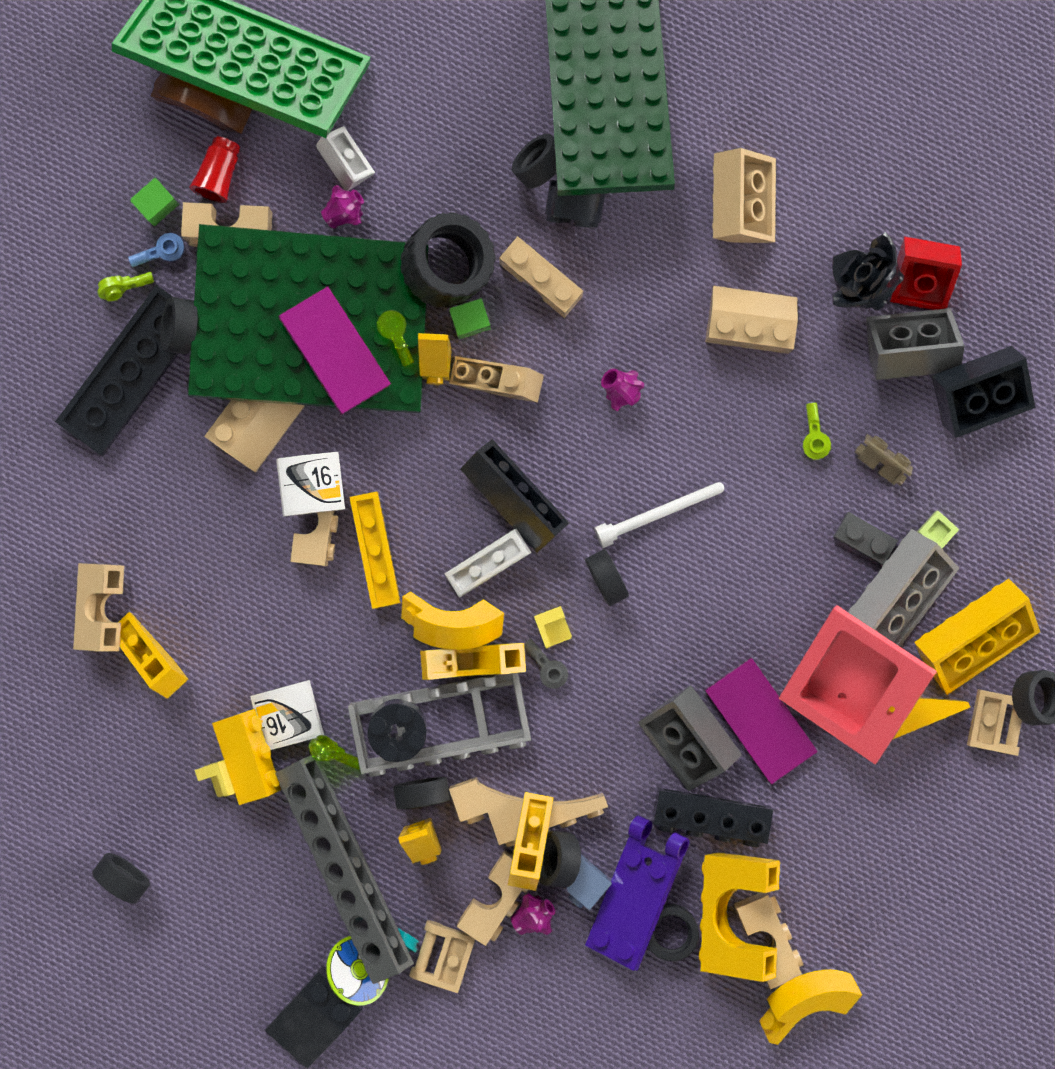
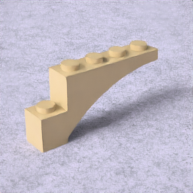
M477 777L450 786L449 791L460 822L467 820L468 824H472L484 819L483 814L488 813L499 845L504 843L507 847L515 845L524 798L508 795L481 784ZM600 793L586 798L567 801H553L548 831H550V827L560 824L561 828L577 823L576 818L587 815L588 818H593L603 814V808L608 807L604 794Z

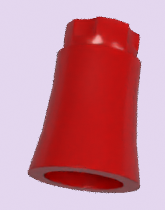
M214 137L197 175L189 186L190 190L203 198L226 203L240 146L227 138Z

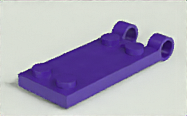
M639 815L630 824L628 830L629 838L612 877V884L607 889L585 946L633 971L639 969L676 874L689 847V839L677 833H673L668 839L665 855L645 846L653 823ZM650 857L652 863L648 866L646 860Z

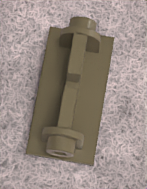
M867 434L864 440L866 446L860 444L854 451L858 455L857 458L872 469L879 462L884 464L878 471V474L893 485L898 484L901 486L907 478L903 475L904 473L909 476L912 475L913 467L910 465L911 461L899 452L894 454L887 448L888 444L878 436L871 437Z

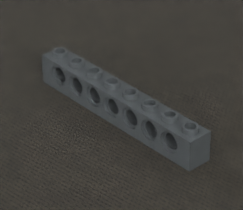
M316 753L276 772L279 785L289 802L291 811L302 830L304 839L308 843L316 865L321 871L328 886V891L335 901L341 919L348 929L353 945L356 947L372 983H378L401 973L413 965L414 962Z

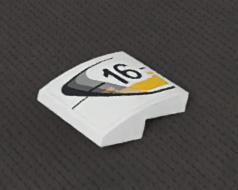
M338 452L276 459L283 516L345 509Z
M310 680L250 696L253 709H255L257 716L261 720L262 732L270 750L324 736Z

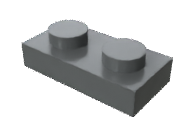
M850 512L845 514L833 535L837 540L880 565L887 561L898 541Z

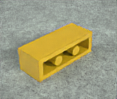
M255 709L212 723L239 805L265 798L281 791L271 759V750L265 741L262 723Z

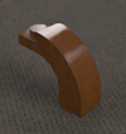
M163 72L156 79L154 89L150 97L158 102L182 107L206 118L223 130L242 134L252 111V108Z

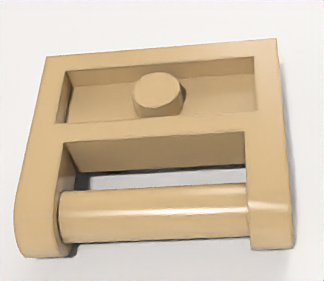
M978 689L967 741L968 746L1018 756L1020 747H1017L1022 720L1016 714L1014 707L1012 708L1006 744L1000 743L1007 704L1013 705L1012 696Z
M427 920L424 928L426 934L415 967L411 968L409 976L415 980L458 993L475 939L465 932ZM439 935L445 937L433 974L427 972L426 968L436 937Z

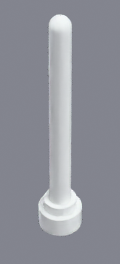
M717 482L614 526L612 524H601L594 527L595 533L602 548L614 544L613 541L617 540L619 535L722 493L724 485Z

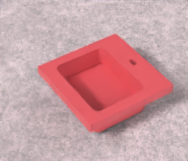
M836 605L778 699L876 765L937 671ZM891 706L895 708L894 712H890Z

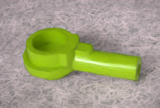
M151 272L132 278L130 276H111L102 279L98 283L99 289L97 293L101 299L116 301L122 297L126 290L154 283Z
M817 403L806 404L809 434L804 438L802 448L807 457L819 460L829 454L831 442L829 437L820 431Z

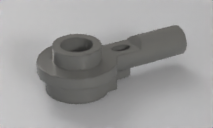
M531 638L526 641L524 648L541 667L540 679L543 684L552 689L563 686L568 678L566 666L560 661L549 660Z

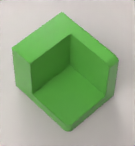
M156 178L152 179L131 198L134 206L153 226H156L179 205Z
M482 298L450 308L458 339L491 330Z

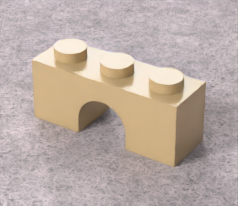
M183 202L181 237L186 242H189L190 246L198 247L199 224L219 226L216 223V209L212 204ZM240 205L239 218L230 227L272 230L273 213L269 207Z
M518 236L499 258L502 267L520 282L524 281L542 296L543 301L564 318L583 297L584 291Z
M334 511L317 512L319 521L313 532L309 534L294 533L290 562L328 566V561H333L335 544H331L332 532L336 533L338 528V516L334 515Z
M78 563L73 649L119 651L121 623L111 622L105 615L104 607L110 595L123 594L124 566Z
M504 850L488 877L501 888V898L491 905L482 904L473 898L457 923V928L485 946L489 940L494 942L503 929L500 923L506 915L511 917L518 907L519 902L516 899L521 891L524 893L528 891V889L507 886L513 855Z
M760 892L734 903V907L747 935L759 931L768 932L772 936L771 947L777 948L776 978L766 981L769 988L773 989L802 975L799 967L804 966L797 949L791 950L788 940H791L792 936L786 923L780 924L777 914L781 910L775 896L769 897L767 893Z

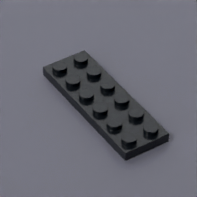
M158 285L153 288L55 421L101 456L105 455L179 354L165 352L161 346L160 330L163 310L167 300L173 296Z

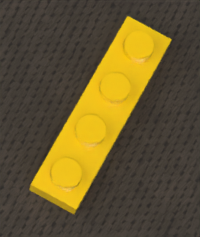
M376 491L349 497L372 609L399 604L401 601L379 493Z

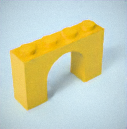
M719 852L705 855L702 864L704 886L701 893L703 914L700 922V931L702 933L699 951L700 971L760 982L776 978L777 948L749 944L740 940L729 926L727 905L732 894L738 889L763 893L779 890L780 860Z

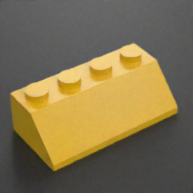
M1007 579L1000 585L993 587L991 591L976 601L971 602L954 616L947 618L930 632L923 634L914 643L922 661L937 671L934 678L943 692L948 695L1040 633V629L1029 598L1010 579Z

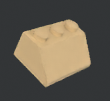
M743 148L714 153L713 238L734 243H774L776 158Z
M713 286L705 342L789 354L794 350L798 322L797 297Z
M231 400L204 437L252 471L257 472L305 405Z

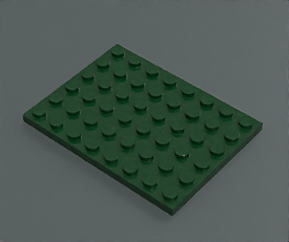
M199 224L194 306L197 307L198 321L195 340L191 343L188 397L336 408L278 318L282 313L324 288L329 287L391 383L390 386L353 409L419 414L421 412L422 377H420L418 333H425L426 303L413 295L408 285L406 286L403 273H401L400 259L406 242ZM426 244V248H425V255H426L427 263H428V249H429V244Z

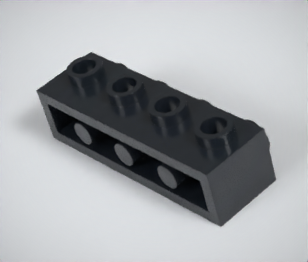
M493 439L477 450L460 468L465 476L511 526L518 530L523 539L536 553L569 524L568 520Z
M657 787L652 822L654 825H658V830L674 833L675 828L686 830V835L702 838L703 833L715 835L714 839L718 841L731 842L732 838L743 840V845L759 847L760 843L768 844L773 809L770 806Z

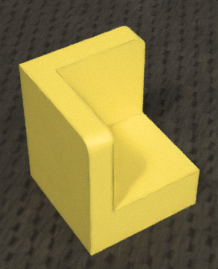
M561 606L534 616L546 649L571 639L572 635Z
M224 760L195 770L198 781L211 777L217 797H226L235 793Z

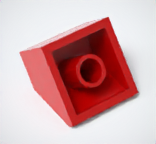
M904 236L897 257V263L900 271L904 274V279L890 296V302L932 310L947 309L962 267L960 246Z

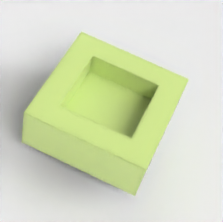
M935 511L917 532L943 548L959 529L943 514Z

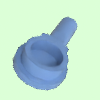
M165 233L157 240L156 247L134 254L128 258L132 267L159 257L165 261H176L183 255L185 246L183 240L177 234Z

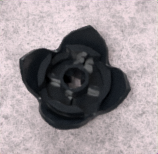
M886 232L872 241L867 253L859 250H849L833 256L832 273L834 280L841 287V290L834 293L832 303L834 306L844 308L860 307L880 310L884 307L887 299L904 279V274L900 271L897 263L896 246Z

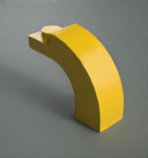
M412 592L402 596L401 618L414 627L413 637L430 646L451 650L471 649L488 644L502 635L504 613L484 599L462 611H444L431 606Z
M524 643L483 645L463 650L442 648L420 651L422 680L526 672Z
M839 970L809 972L791 979L776 989L767 998L770 1008L759 1022L769 1043L778 1045L802 1018L819 1011H833L846 1015L860 999L862 993L851 973Z

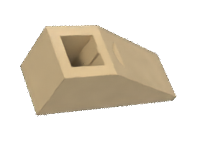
M455 356L449 384L538 403L544 375L526 367Z

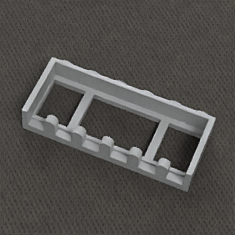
M518 673L493 674L351 702L348 705L361 774L369 773V777L383 775L386 773L385 769L397 767V771L409 770L414 768L415 763L425 762L426 766L442 763V758L453 756V760L465 759L470 757V752L480 750L482 755L498 752V747L509 745L510 749L526 746V741H531ZM513 685L522 728L488 735L480 691ZM468 693L472 694L480 737L425 747L413 758L402 762L385 761L380 756L368 758L360 715L374 712L379 705L391 699H402L417 704ZM396 724L398 736H401L404 727L399 728Z

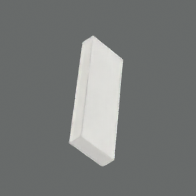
M514 529L446 572L445 576L460 598L529 555L531 551L518 530Z

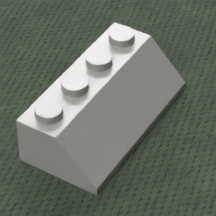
M911 529L907 536L901 540L898 548L889 560L883 564L882 569L873 581L867 585L864 593L855 605L849 609L848 613L901 647L959 570V567L936 542Z

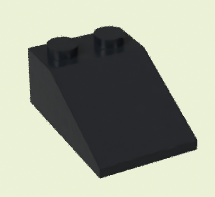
M321 965L265 1031L308 1069L362 1011L363 1006L351 1005L341 1000L333 992L328 982L326 967Z

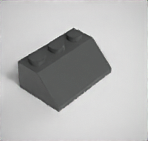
M951 308L866 317L869 357L876 380L937 374L962 364L965 345Z
M691 685L669 698L638 722L688 791L725 772L742 755Z

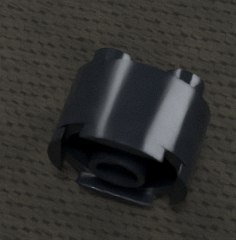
M550 179L545 208L546 221L571 223V220H574V226L598 228V223H601L606 194L558 196L557 180Z
M391 699L379 705L372 714L368 725V740L374 752L385 761L402 762L409 760L417 755L425 744L427 733L426 719L421 709L415 704L402 699ZM394 724H397L399 728L404 727L401 736L391 733Z

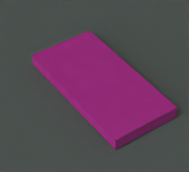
M329 287L324 288L279 315V320L341 415L390 386L391 383Z
M749 658L705 689L709 698L770 784H773L818 752L783 701L778 699V694L752 658Z

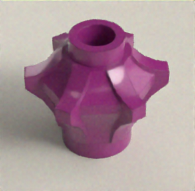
M336 185L332 188L330 201L321 210L322 217L333 229L345 224L359 225L362 223L360 219L363 216L361 205L364 204V200L358 191L354 189L351 192L345 191Z
M613 368L603 375L601 386L606 390V398L611 400V408L614 411H618L624 405L629 404L633 406L640 400V390L644 388V383L638 381L637 371L622 372Z
M527 893L523 896L521 906L512 914L511 922L516 932L520 935L533 932L548 935L552 932L550 922L555 914V909L548 899L542 900L539 895L533 897Z

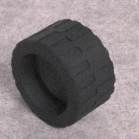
M454 212L448 214L441 213L426 220L410 236L401 253L400 267L401 273L404 276V282L406 286L408 285L414 296L434 307L450 308L469 300L488 283L495 268L496 255L494 254L493 242H491L487 231L480 226L481 224L464 214L460 215ZM430 239H449L462 248L469 262V276L464 283H447L439 279L431 271L425 255L426 244Z

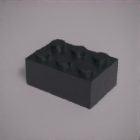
M1013 346L932 375L942 425L955 438L1036 408L1027 359Z

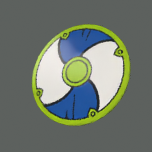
M351 936L341 939L331 949L327 959L326 973L333 992L344 1002L355 1006H363L376 1001L384 992L388 979L375 984L372 983L361 957L353 945Z

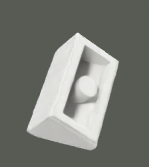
M344 126L330 132L327 138L321 137L316 144L318 151L345 191L353 189L374 175V170Z

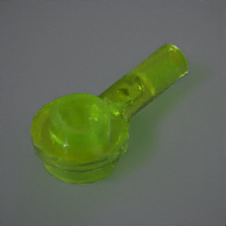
M390 310L384 312L377 322L378 331L383 337L392 339L404 367L414 363L402 335L406 328L404 317L397 311Z
M318 735L310 741L308 747L312 757L316 760L327 762L334 759L357 770L360 769L358 757L346 753L331 738L325 735Z

